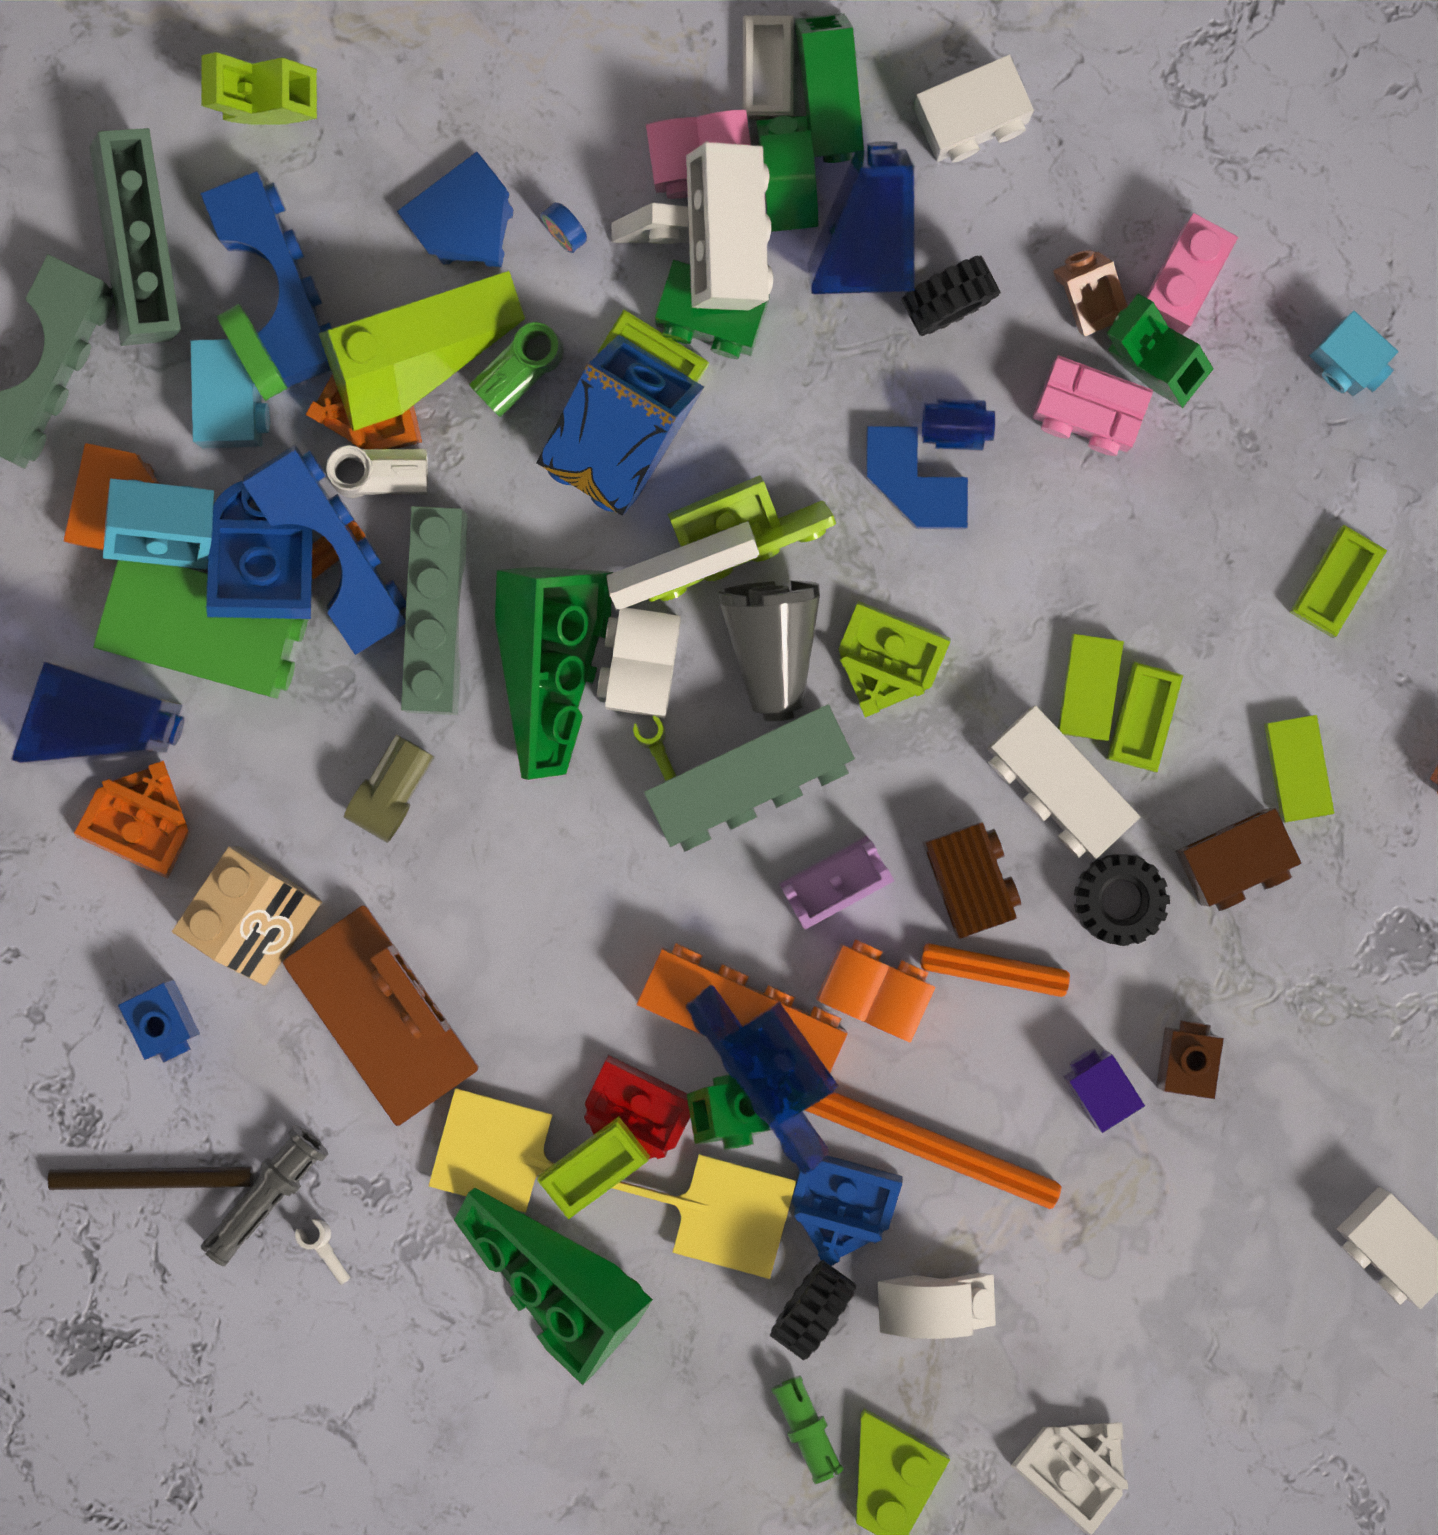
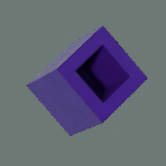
M1095 1049L1085 1052L1069 1064L1073 1071L1063 1076L1091 1122L1101 1133H1104L1145 1107V1104L1114 1055L1107 1050L1100 1054Z

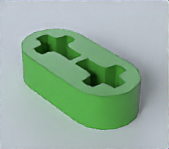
M238 304L218 315L217 319L263 399L266 401L288 389L282 375L241 305Z

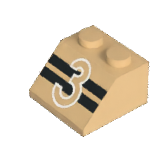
M229 846L171 932L212 960L266 986L322 901L240 846Z

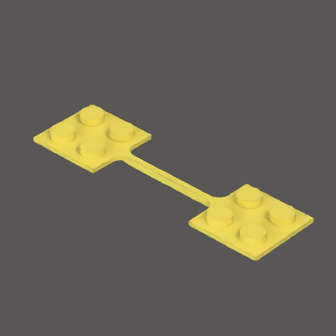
M455 1088L429 1187L462 1196H467L468 1192L473 1188H477L513 1209L526 1213L536 1177L555 1164L548 1160L544 1153V1145L553 1114ZM699 1154L691 1185L682 1195L674 1196L622 1181L612 1188L672 1204L678 1208L681 1214V1222L672 1253L770 1279L796 1180Z

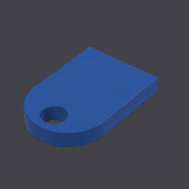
M243 480L231 485L219 495L213 505L212 539L208 555L207 617L311 619L313 529L297 524L270 526L262 512L256 511L249 506L253 498L242 483Z

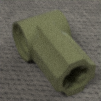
M396 734L380 759L371 778L365 779L352 797L344 813V818L388 843L402 824L410 808L408 801L435 756Z

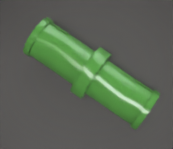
M799 1375L782 1382V1386L776 1385L771 1391L776 1396L791 1429L787 1433L791 1443L798 1444L813 1477L812 1480L814 1484H818L833 1478V1473L835 1475L840 1474L844 1468L839 1463L824 1430L828 1424L824 1416L818 1417L802 1382L803 1379Z

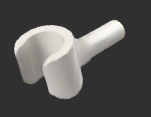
M312 1219L320 1232L318 1241L314 1244L311 1243L302 1229L296 1230V1241L302 1248L315 1249L338 1283L342 1285L350 1279V1276L328 1243L331 1238L330 1227L323 1220Z

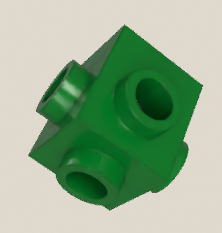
M742 1073L712 1078L713 1086H707L687 1094L695 1144L722 1141L724 1150L754 1145V1135L771 1131L769 1121L772 1115V1107L768 1095L764 1092L763 1080L744 1082Z

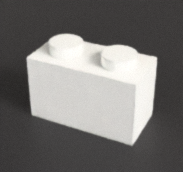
M1010 54L917 94L913 106L937 162L948 157L951 158L952 162L964 160L980 150L978 144L995 137L999 143L1017 137L1026 130L1024 125L1029 123L1034 111Z
M1378 1187L1337 1228L1348 1240L1342 1248L1363 1269L1371 1263L1384 1276L1378 1282L1379 1286L1399 1305L1407 1299L1413 1305L1422 1309L1438 1292V1239L1392 1193Z

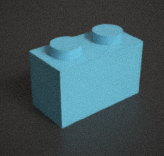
M229 339L191 340L193 442L202 449L262 447V434L269 433L270 431L268 403H261V394L250 378Z
M110 478L103 558L206 569L212 539L214 490Z

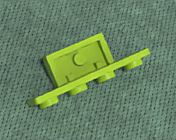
M761 475L667 514L680 547L748 521L760 554L758 557L751 559L754 562L768 560L777 555L780 548L796 541L810 542L825 534L827 528L836 525L834 515L825 501L816 502L778 518ZM746 562L654 596L648 600L653 602L658 599L661 601L675 599L685 593L687 587L703 580L717 581L732 573L734 567Z

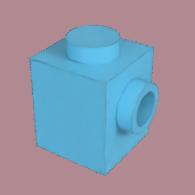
M1352 311L1330 332L1309 357L1324 370L1322 377L1332 388L1340 393L1347 391L1350 395L1355 396L1366 387L1371 392H1374L1391 375L1394 369L1388 363L1399 351L1357 312Z

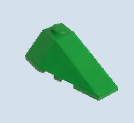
M545 567L497 570L495 625L521 778L531 780L567 774L583 715L578 708L586 682L593 684L597 667L591 666L599 637H606L608 619L611 617L612 599L609 594L607 575L613 572Z
M473 1188L468 1192L454 1219L487 1268L494 1272H501L511 1285L514 1294L509 1299L517 1310L521 1311L527 1308L543 1330L537 1335V1338L546 1351L582 1385L595 1374L632 1332L653 1300L643 1291L636 1280L626 1275L616 1264L477 1188Z

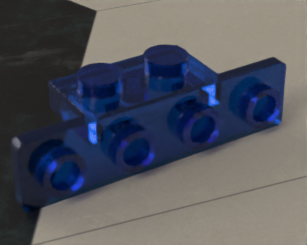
M713 985L706 987L686 1004V1008L692 1016L694 1026L702 1035L708 1038L720 1055L727 1073L739 1082L751 1099V1104L756 1114L768 1123L780 1140L782 1150L787 1158L796 1163L803 1174L811 1172L829 1153V1149L802 1111L832 1094L839 1085L780 1002H777L741 1025Z

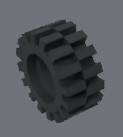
M977 255L969 260L960 261L955 266L947 267L939 274L929 277V280L916 285L915 290L911 289L905 293L901 301L919 336H925L926 334L936 332L940 328L948 327L951 323L962 320L964 316L978 311L980 307L987 305L991 300L997 298L1001 291L983 256Z
M1112 854L1100 860H1095L1089 864L1090 867L1086 871L1081 873L1078 887L1075 886L1074 895H1076L1074 908L1075 913H1078L1081 919L1079 922L1092 936L1109 944L1129 946V944H1139L1146 941V937L1155 935L1160 930L1158 928L1161 921H1165L1168 915L1165 910L1166 905L1170 904V895L1166 894L1165 887H1168L1165 878L1160 877L1158 874L1159 870L1153 864L1147 863L1145 859L1138 856ZM1116 880H1127L1133 883L1140 893V906L1133 916L1123 920L1111 917L1105 911L1102 903L1106 887Z
M821 1260L818 1265L816 1264L810 1274H807L800 1287H797L792 1298L784 1306L783 1312L778 1316L775 1325L771 1329L770 1337L802 1360L808 1359L812 1352L814 1353L818 1349L821 1341L826 1339L830 1329L836 1325L839 1316L847 1308V1303L852 1299L857 1287L856 1283L824 1260Z

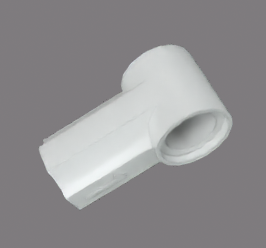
M348 445L338 448L328 458L326 466L328 478L336 492L344 497L357 498L363 495H427V449H360L359 447ZM354 460L364 465V475L356 483H343L337 477L338 469L346 461Z

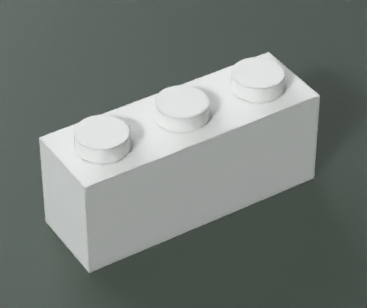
M705 142L686 155L692 308L750 310L769 300V294L773 286V272L771 267L767 265V243L771 235V221L769 216L765 214V192L769 184V170L767 165L763 163V146Z
M1036 705L1030 707L987 748L994 756L988 762L990 766L1008 784L1016 779L1029 793L1023 799L1024 802L1041 820L1045 821L1050 816L1063 829L1058 838L1077 858L1085 853L1089 858L1097 859L1141 817Z

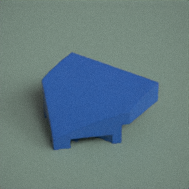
M477 151L397 211L403 222L428 254L436 255L442 264L450 265L454 260L481 261L487 267H502L505 255L502 249L507 222L513 217L514 210L508 201L509 192Z
M805 1149L791 1202L795 1207L794 1216L798 1223L801 1222L818 1250L820 1260H824L832 1266L840 1262V1258L870 1242L875 1244L882 1240V1232L889 1229L902 1187L903 1176Z

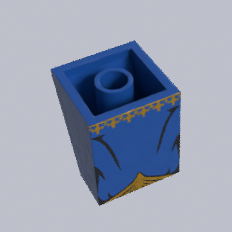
M618 335L587 364L536 464L548 470L549 475L557 482L564 485H572L589 495L593 503L601 509L617 512L623 516L640 496L699 398L704 386L621 335Z

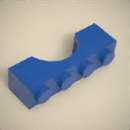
M256 171L200 193L218 239L228 251H242L258 255L268 261L276 272L279 284L277 307L272 318L258 332V335L287 387L331 371L318 333L331 330L333 327L330 322L322 325L315 308L323 304L318 288L311 275L303 278L296 261L304 258V253L294 230L285 231L278 214L286 211L276 184L273 182L266 185L265 181Z
M295 444L243 476L242 483L270 526L297 524L309 527L323 535L336 550L342 566L341 578L334 595L327 603V613L354 655L405 625L406 616L402 609L406 608L407 600L394 580L385 584L375 569L382 561L369 540L364 537L357 541L347 525L354 518L340 495L336 494L330 498L319 482L327 476L313 453L309 450L302 455Z

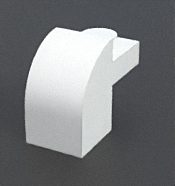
M979 1272L946 1279L912 1275L878 1282L880 1333L922 1339L957 1338L971 1336L975 1329L996 1325L993 1274Z

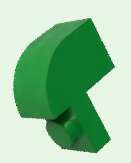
M780 116L774 119L756 121L758 145L763 146V163L767 165L769 170V184L765 192V210L771 221V232L819 227L814 153L811 131L808 130L806 116Z
M1139 293L1127 308L1118 313L1112 327L1106 333L1113 343L1108 351L1122 367L1148 388L1182 408L1214 369L1201 346L1169 328L1154 302Z

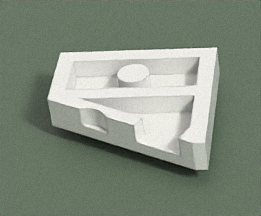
M660 203L646 205L612 222V242L689 243L688 206Z

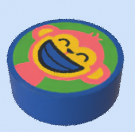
M554 202L540 214L547 230L569 253H574L587 242V234L572 212L563 204Z

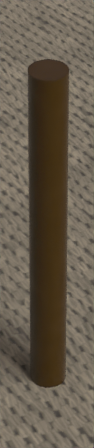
M253 1167L49 1170L48 1173L49 1190L253 1186Z

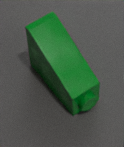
M844 13L794 19L808 130L811 131L814 157L823 156V162L839 163L852 160L854 152L864 151L853 26Z

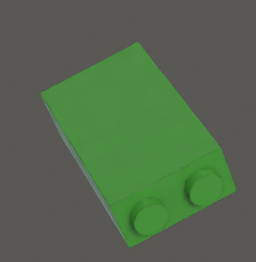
M117 561L93 648L278 699L280 690H288L295 669V662L289 660L294 641H302L308 619L207 617V573L179 566Z

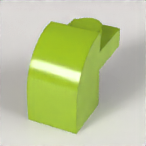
M218 52L201 55V106L223 112V120L240 124L285 125L317 119V69L283 57L252 64Z

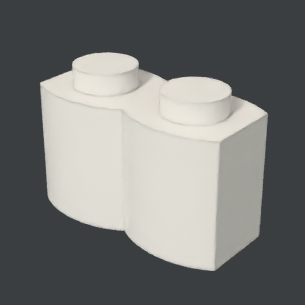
M623 608L619 611L618 618L609 617L605 647L614 648L611 668L601 667L597 697L606 698L605 708L607 710L666 718L681 616Z

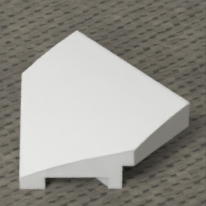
M1122 1423L1043 1427L1016 1458L1011 1467L1085 1534L1092 1535L1123 1496L1122 1490L1128 1489V1482L1124 1479L1121 1439L1124 1438Z

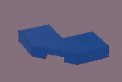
M867 426L866 479L902 513L915 529H967L968 477H918V427Z

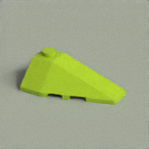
M506 271L318 334L351 429L355 431L402 415L525 320L510 272Z

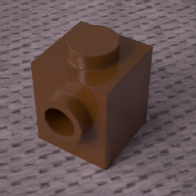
M1180 1020L1179 1029L1165 1027L1156 1087L1164 1092L1215 1099L1224 1038L1210 1034L1211 1025Z

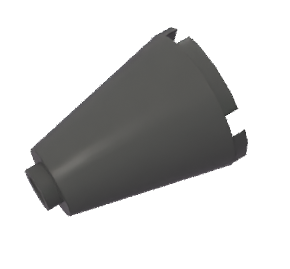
M775 581L737 585L725 588V592L719 591V605L752 710L757 713H763L765 721H784L794 718L793 711L803 708L820 600L819 584L812 581H791V590H789V586L775 585Z

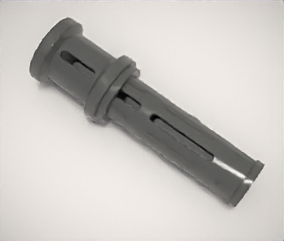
M296 1125L288 1132L290 1138L272 1159L266 1158L262 1162L261 1169L259 1170L261 1176L255 1181V1184L238 1201L216 1230L200 1245L202 1251H205V1254L218 1265L226 1266L240 1246L257 1229L274 1206L285 1195L295 1194L301 1187L299 1181L317 1160L323 1161L327 1157V1149L305 1129Z

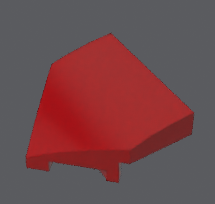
M610 1055L607 1056L584 1103L587 1110L584 1119L586 1124L590 1125L593 1135L617 1117H620L650 1155L649 1159L666 1157L668 1150L676 1147L690 1119L687 1093Z

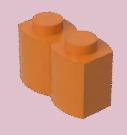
M856 939L851 948L840 943L817 994V1001L911 1043L936 988L932 984L925 982L929 972L903 960L900 961L898 968L879 961L883 951Z

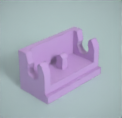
M866 836L781 882L779 885L802 927L806 930L894 882V879L882 862L874 843Z

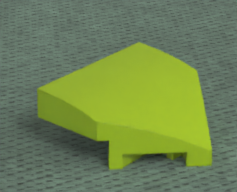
M857 601L838 650L841 655L840 661L846 669L864 717L876 714L881 709L913 696H920L925 693L926 689L931 688L951 638Z

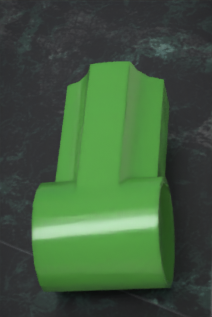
M539 322L527 323L518 330L514 341L469 386L501 417L545 373L551 372L558 367L563 358V343L553 329L546 324ZM536 336H546L551 341L549 354L542 360H530L526 353L527 344Z

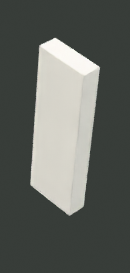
M747 521L607 575L609 594L616 610H621L758 557L760 554L749 522Z

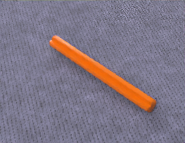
M789 1074L782 1076L777 1087L776 1098L782 1102L1045 1208L1053 1209L1060 1197L1062 1186L1054 1180L826 1088L822 1090Z

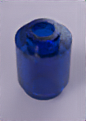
M937 398L936 403H924L922 443L934 444V449L983 451L985 441H994L995 411L986 410L985 400Z

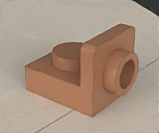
M1092 250L1081 251L1069 256L1065 260L1066 265L1053 270L1056 281L1064 286L1078 331L1083 336H1087L1113 325L1118 313L1128 306L1112 260L1100 252Z

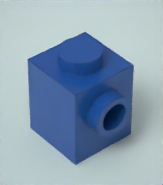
M174 980L164 982L118 1005L144 1060L158 1054L163 1063L191 1050L187 1040L200 1034Z

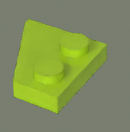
M863 1408L860 1414L856 1524L875 1535H909L950 1461L949 1455L866 1408Z

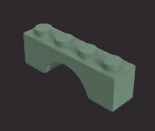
M47 254L25 298L37 313L43 327L44 349L42 357L33 373L22 383L9 389L0 390V457L26 469L30 460L35 461L40 456L47 439L46 434L43 432L51 416H57L64 408L69 395V390L66 388L74 370L79 371L85 365L91 351V344L88 341L96 325L102 326L105 323L113 306V299L110 298L112 288L104 281Z
M411 506L401 710L407 713L458 715L461 666L459 658V607L462 577L466 565L468 515L461 508Z

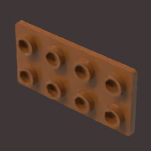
M360 906L283 961L284 967L396 1126H400L478 1071L479 1066L367 906Z

